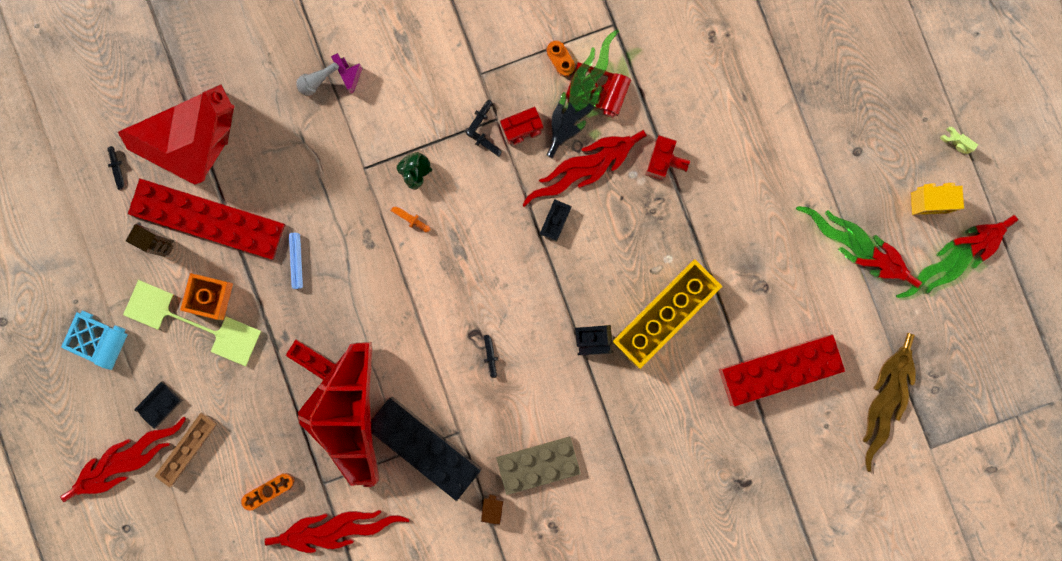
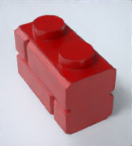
M535 106L500 120V125L508 144L518 145L524 142L523 138L528 136L535 138L541 135V131L544 130Z

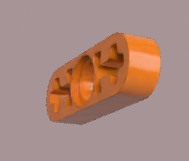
M282 473L245 494L241 500L243 508L249 511L254 510L291 489L295 482L294 477L290 473ZM282 477L289 479L288 487L283 485L277 489L276 484L283 481ZM265 486H270L273 489L271 497H266L263 494ZM259 495L260 499L253 502L254 506L247 504L248 496L254 498Z

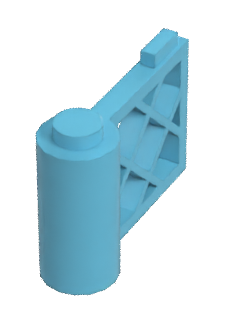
M86 311L76 312L61 348L94 362L97 366L112 370L127 338L126 329L114 325V328L94 320L92 319L93 315ZM80 319L85 320L88 328L79 330L78 324ZM97 327L104 329L99 338L95 337L93 331ZM89 331L92 341L84 344L81 334ZM77 336L80 346L70 347L69 344L72 338ZM91 344L95 348L92 356L87 354L85 348Z

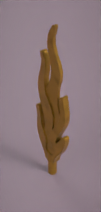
M907 333L903 347H900L882 365L878 380L874 386V390H879L890 373L888 383L874 398L868 410L867 431L862 440L863 442H867L872 437L876 419L879 417L878 433L866 452L865 464L868 472H871L874 454L889 438L890 423L895 408L900 403L895 415V420L897 421L901 419L907 408L909 391L906 378L908 377L910 385L915 384L916 370L912 358L913 350H910L915 335Z

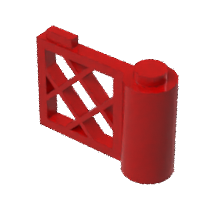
M578 62L565 98L568 99V103L570 102L575 106H579V103L584 105L590 103L596 109L602 110L604 112L603 115L614 118V116H618L631 79L622 74L610 73ZM580 69L589 71L591 76L581 81L578 74ZM601 75L608 77L607 82L598 87L595 78ZM593 80L596 88L586 93L582 84ZM581 86L584 94L579 97L572 96L573 89ZM597 91L601 96L598 104L591 102L588 97Z

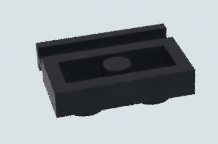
M611 325L575 328L577 347H579L578 355L613 353V350H611Z
M162 381L134 410L153 429H156L183 400Z

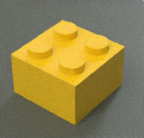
M935 183L917 187L916 191L911 192L912 215L950 214L964 209L963 185L955 186V183H944L943 186H936Z

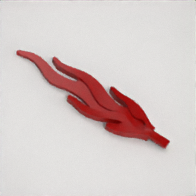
M642 130L631 137L630 135L627 137H604L582 148V152H591L598 148H603V150L596 154L576 156L563 161L551 174L539 179V182L547 183L563 172H567V174L556 184L533 191L525 199L523 207L537 197L561 194L573 182L582 177L592 175L591 178L579 183L578 188L598 181L613 160H615L611 171L617 170L625 161L630 149L635 145L634 143L647 137L645 131Z
M182 417L171 428L147 432L137 443L125 451L117 453V450L128 445L131 439L113 445L102 455L95 469L93 468L97 458L91 459L80 472L72 489L60 496L61 500L66 502L75 495L103 493L109 491L120 482L127 480L128 477L123 476L106 482V479L111 475L134 471L147 465L162 448L170 446V443L158 444L147 454L141 455L143 451L154 441L175 434L183 426L186 417Z
M381 510L373 513L348 511L336 515L318 527H309L310 524L320 522L326 518L328 513H324L318 516L302 518L279 536L265 538V546L281 544L305 553L317 551L315 547L309 546V543L325 549H337L354 543V539L341 542L335 541L341 537L348 535H373L393 522H409L410 519L400 515H391L371 524H357L353 522L357 519L375 518L381 513Z

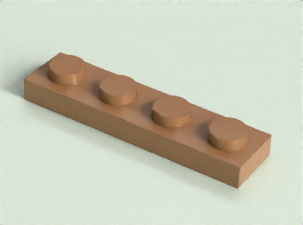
M200 413L154 477L169 488L172 487L218 424L204 413Z

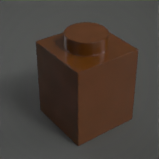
M489 494V496H485L481 522L500 525L504 499H501L500 495Z

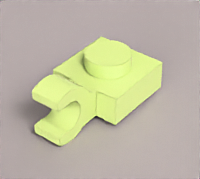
M953 127L946 129L950 133V137L946 135L940 137L944 142L952 141V144L956 146L955 148L964 154L973 152L978 146L977 143L964 134L960 135Z

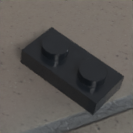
M554 199L539 235L557 242L572 206Z

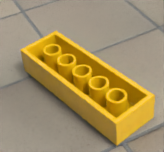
M696 259L692 260L612 340V343L638 369H641L723 286Z

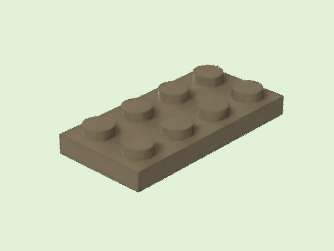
M570 436L496 457L506 495L581 474Z

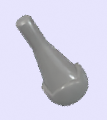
M334 62L323 70L301 75L296 81L298 91L305 96H311L316 93L317 88L326 77L339 68L338 64Z

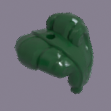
M419 152L407 154L396 167L398 173L402 175L404 182L413 190L420 188L424 182L422 177L433 171L430 167L429 159Z

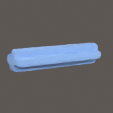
M290 233L292 289H301L303 287L300 234Z

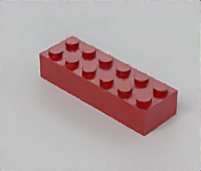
M833 334L818 337L719 369L730 406L733 407L846 372Z

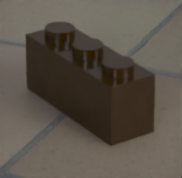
M134 224L126 242L146 253L166 257L173 249L172 244L174 240L156 230Z

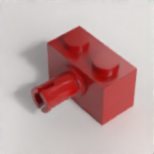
M658 135L645 175L664 180L670 167L687 172L690 160L674 156L676 140Z

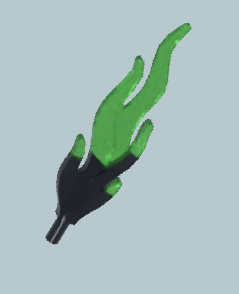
M618 29L610 33L603 41L598 62L591 73L586 76V71L595 59L596 50L594 47L591 48L590 56L575 72L570 86L568 108L564 114L566 93H562L561 99L552 115L551 141L553 143L546 154L547 156L553 158L559 146H562L567 140L576 136L586 126L587 122L585 120L577 125L575 124L588 115L595 108L602 90L600 85L597 87L592 100H590V95L595 83L608 67L609 47L614 37L619 33Z

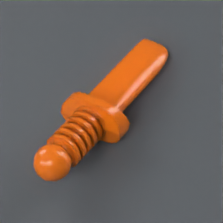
M392 207L390 210L409 222V227L412 228L414 225L426 233L430 231L428 225L419 221L417 214L414 217L399 207Z

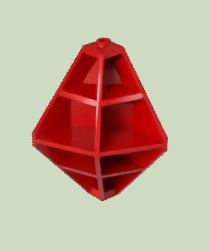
M222 84L174 107L118 131V134L127 150L196 185L205 181V176L225 145H228L234 105L231 104Z
M372 342L350 344L346 352L298 411L299 424L324 448L350 486L363 485V487H373L380 480L371 435L369 394Z

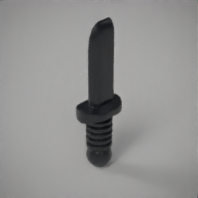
M487 100L480 111H475L474 114L477 116L467 130L469 137L474 135L483 119H488L486 114L493 105L491 100Z
M475 132L471 137L477 141L475 145L479 146L481 144L499 157L501 155V150L485 138L486 134L483 133L480 136V134Z
M109 146L107 151L109 152L108 155L111 163L108 164V167L112 168L117 189L120 190L124 187V180L119 166L122 164V161H118L115 148Z
M484 335L487 359H484V363L488 362L490 377L496 378L495 361L499 360L498 357L494 356L491 337Z

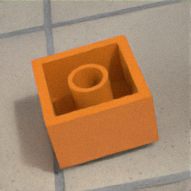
M190 273L180 311L216 320H224L233 283Z

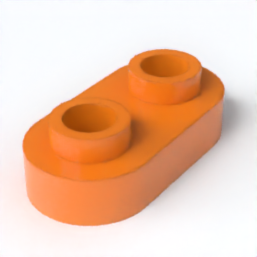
M560 41L550 42L546 52L557 73L562 77L572 75L575 70V63L566 47ZM558 47L559 52H553L552 49ZM564 63L569 65L567 69L562 67Z

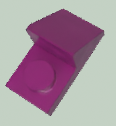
M338 53L332 55L331 58L333 62L338 64L339 68L337 70L350 94L354 93L363 67L358 63L349 68L345 57L341 58Z

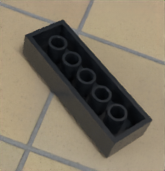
M393 396L389 397L371 420V433L455 501H458L482 470L478 464Z

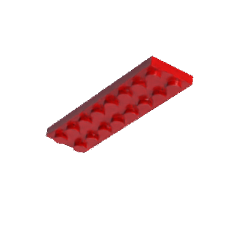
M139 178L128 211V215L274 260L285 227L284 223Z

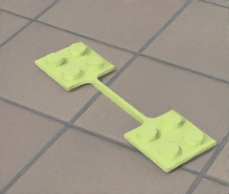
M138 280L124 311V316L159 330L164 317L170 315L213 333L216 340L211 349L212 353L247 366L261 333L260 330L227 316L218 331L209 329L171 313L169 305L174 294Z

